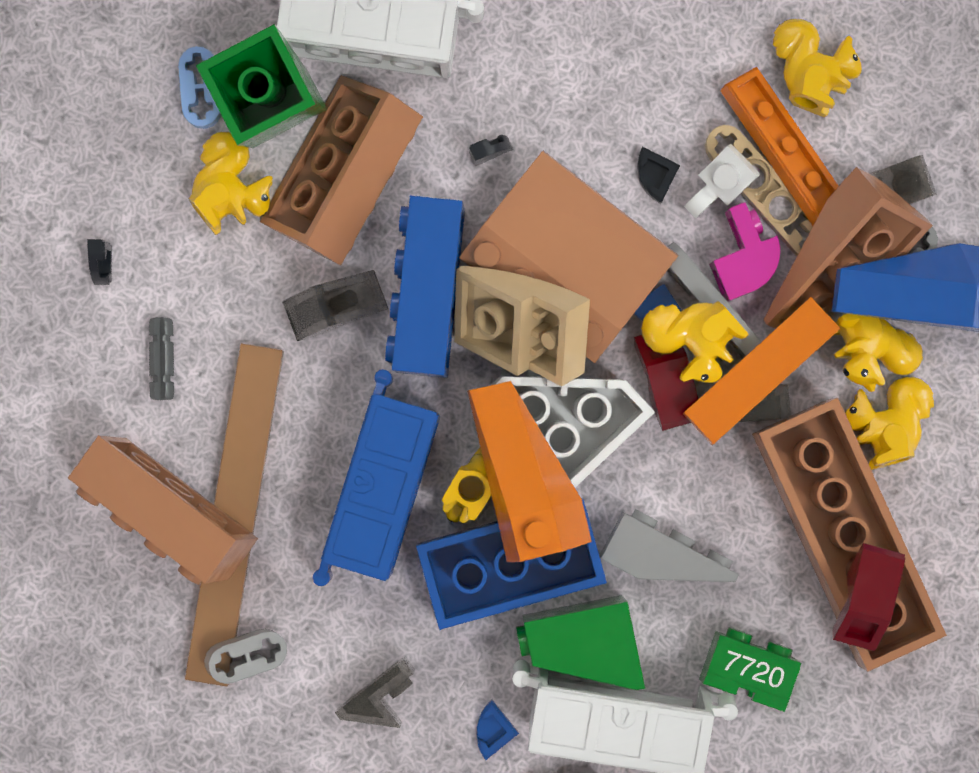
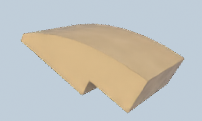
M461 266L456 269L454 342L516 376L531 370L562 387L585 372L590 299L571 290L532 277L488 268Z

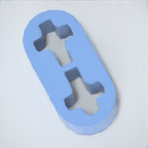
M195 46L187 49L179 59L181 105L183 115L191 125L196 128L207 129L218 123L222 115L205 82L197 84V77L193 71L188 70V65L195 63V57L201 56L202 60L205 61L214 55L204 47ZM204 91L206 103L214 107L213 111L206 112V119L200 120L196 113L191 112V107L198 106V92Z

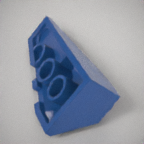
M956 243L893 258L838 268L832 312L979 332V246Z

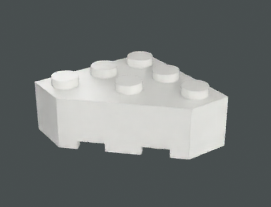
M500 375L490 384L512 382L574 487H577L655 413L626 380L575 378L561 387L544 377Z

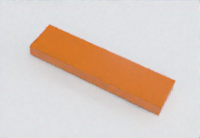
M755 67L725 84L720 92L807 219L814 226L827 199L839 185L760 70Z
M810 297L690 406L683 415L711 445H714L841 328Z

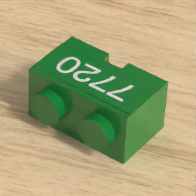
M728 627L726 634L715 631L699 680L705 685L734 695L737 694L739 687L749 690L747 696L751 697L752 701L785 712L802 664L797 659L791 657L793 649L771 641L768 642L766 648L750 643L752 635Z

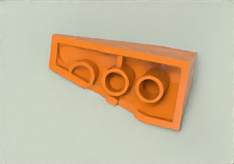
M508 381L468 390L507 562H522L563 552L592 542L582 499L512 382Z

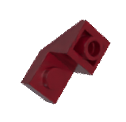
M642 335L635 336V350L647 376L649 400L661 430L664 431L691 423L683 413L698 400V395L693 379L686 382L680 380L681 373L689 364L684 347L682 346L672 353L662 354L653 351L646 344Z
M862 543L847 573L848 599L833 626V640L872 651L876 650L892 619L905 564V554Z

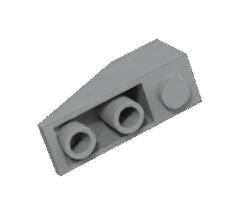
M637 509L634 510L632 516L622 512L599 555L602 560L637 579L736 582L739 576L738 573L730 570L733 563L730 559L711 549L707 557L692 549L695 543L694 540L674 529L669 536L654 529L658 521Z

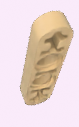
M722 125L713 129L705 143V150L709 159L713 161L719 155L715 151L718 145L715 137L718 135L723 139L731 136L735 140L732 145L741 154L745 150L750 155L746 159L751 165L757 166L762 170L764 181L758 188L752 189L747 187L741 195L786 246L798 256L801 250L799 243L803 239L801 234L796 229H793L788 235L783 228L795 222L801 213L806 218V221L801 222L799 225L806 233H810L813 228L810 221L775 170L737 128L730 125ZM783 197L789 200L792 205V213L788 219L777 220L772 217L769 212V204L773 198Z

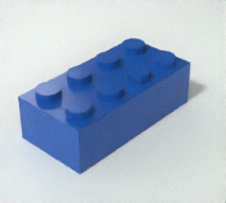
M410 195L409 207L401 206L399 232H402V237H406L404 250L397 249L394 275L401 279L400 293L392 292L390 304V318H393V321H397L395 336L388 335L385 361L392 363V370L396 373L448 378L455 314L456 269L460 266L459 256L461 255L465 218L463 201Z
M581 498L592 542L563 552L522 562H507L498 521L418 543L416 548L439 630L606 584V577L584 499Z

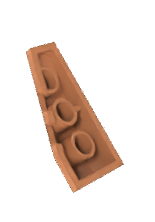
M856 167L827 199L763 320L768 326L776 329L810 297L828 313L832 310L838 268L906 255L933 225L883 181Z

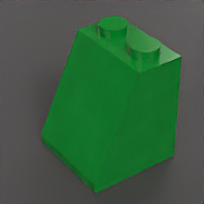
M275 24L196 65L238 146L255 148L328 110L308 70Z
M622 595L522 615L524 625L516 626L521 656L530 655L532 666L633 690L645 689L629 605Z

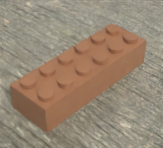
M827 399L752 433L836 619L848 599L847 573L862 543L905 554V564L892 619L876 650L872 651L849 645L857 665L869 672L947 636L839 399Z

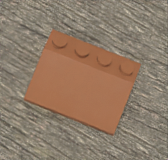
M543 150L483 224L459 258L470 267L488 268L532 277L571 290L590 299L586 357L593 363H596L679 255Z

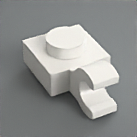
M730 144L698 174L707 185L684 207L696 219L718 197L728 206L760 173Z

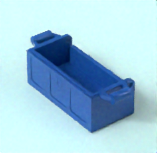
M384 369L377 371L375 374L376 386L369 401L321 557V564L319 569L313 574V582L318 586H325L331 581L333 577L332 565L382 581H386L391 577L441 418L437 412L385 397L387 387L393 382V375Z

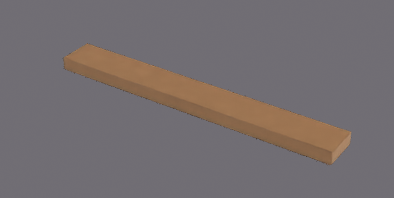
M241 343L214 505L254 534L284 351ZM251 550L229 580L206 584L201 581L185 680L226 687L229 685L218 682L208 674L204 659L212 646L237 637ZM226 652L222 653L221 662L215 664V668H220L225 673L230 672V664L233 658L228 656Z

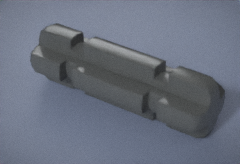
M155 317L149 320V336L153 337V342H149V376H153V382H149L150 398L153 400H171L174 397V382L170 380V376H174V342L170 341V336H174L173 321L168 317Z

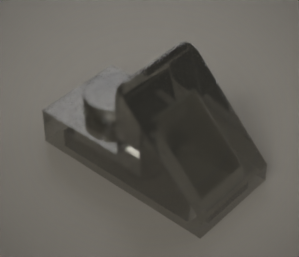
M406 656L402 657L340 705L335 714L340 720L400 728L402 721L385 700L384 696L389 693L392 699H394L413 684L409 677L414 674L415 668Z

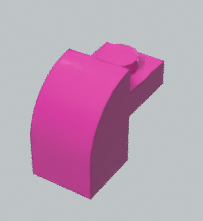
M746 202L731 207L725 212L739 251L716 259L709 264L720 293L727 302L747 295L766 284L775 273L780 259L778 236L761 242L759 234L763 233L762 223L754 209L748 210Z

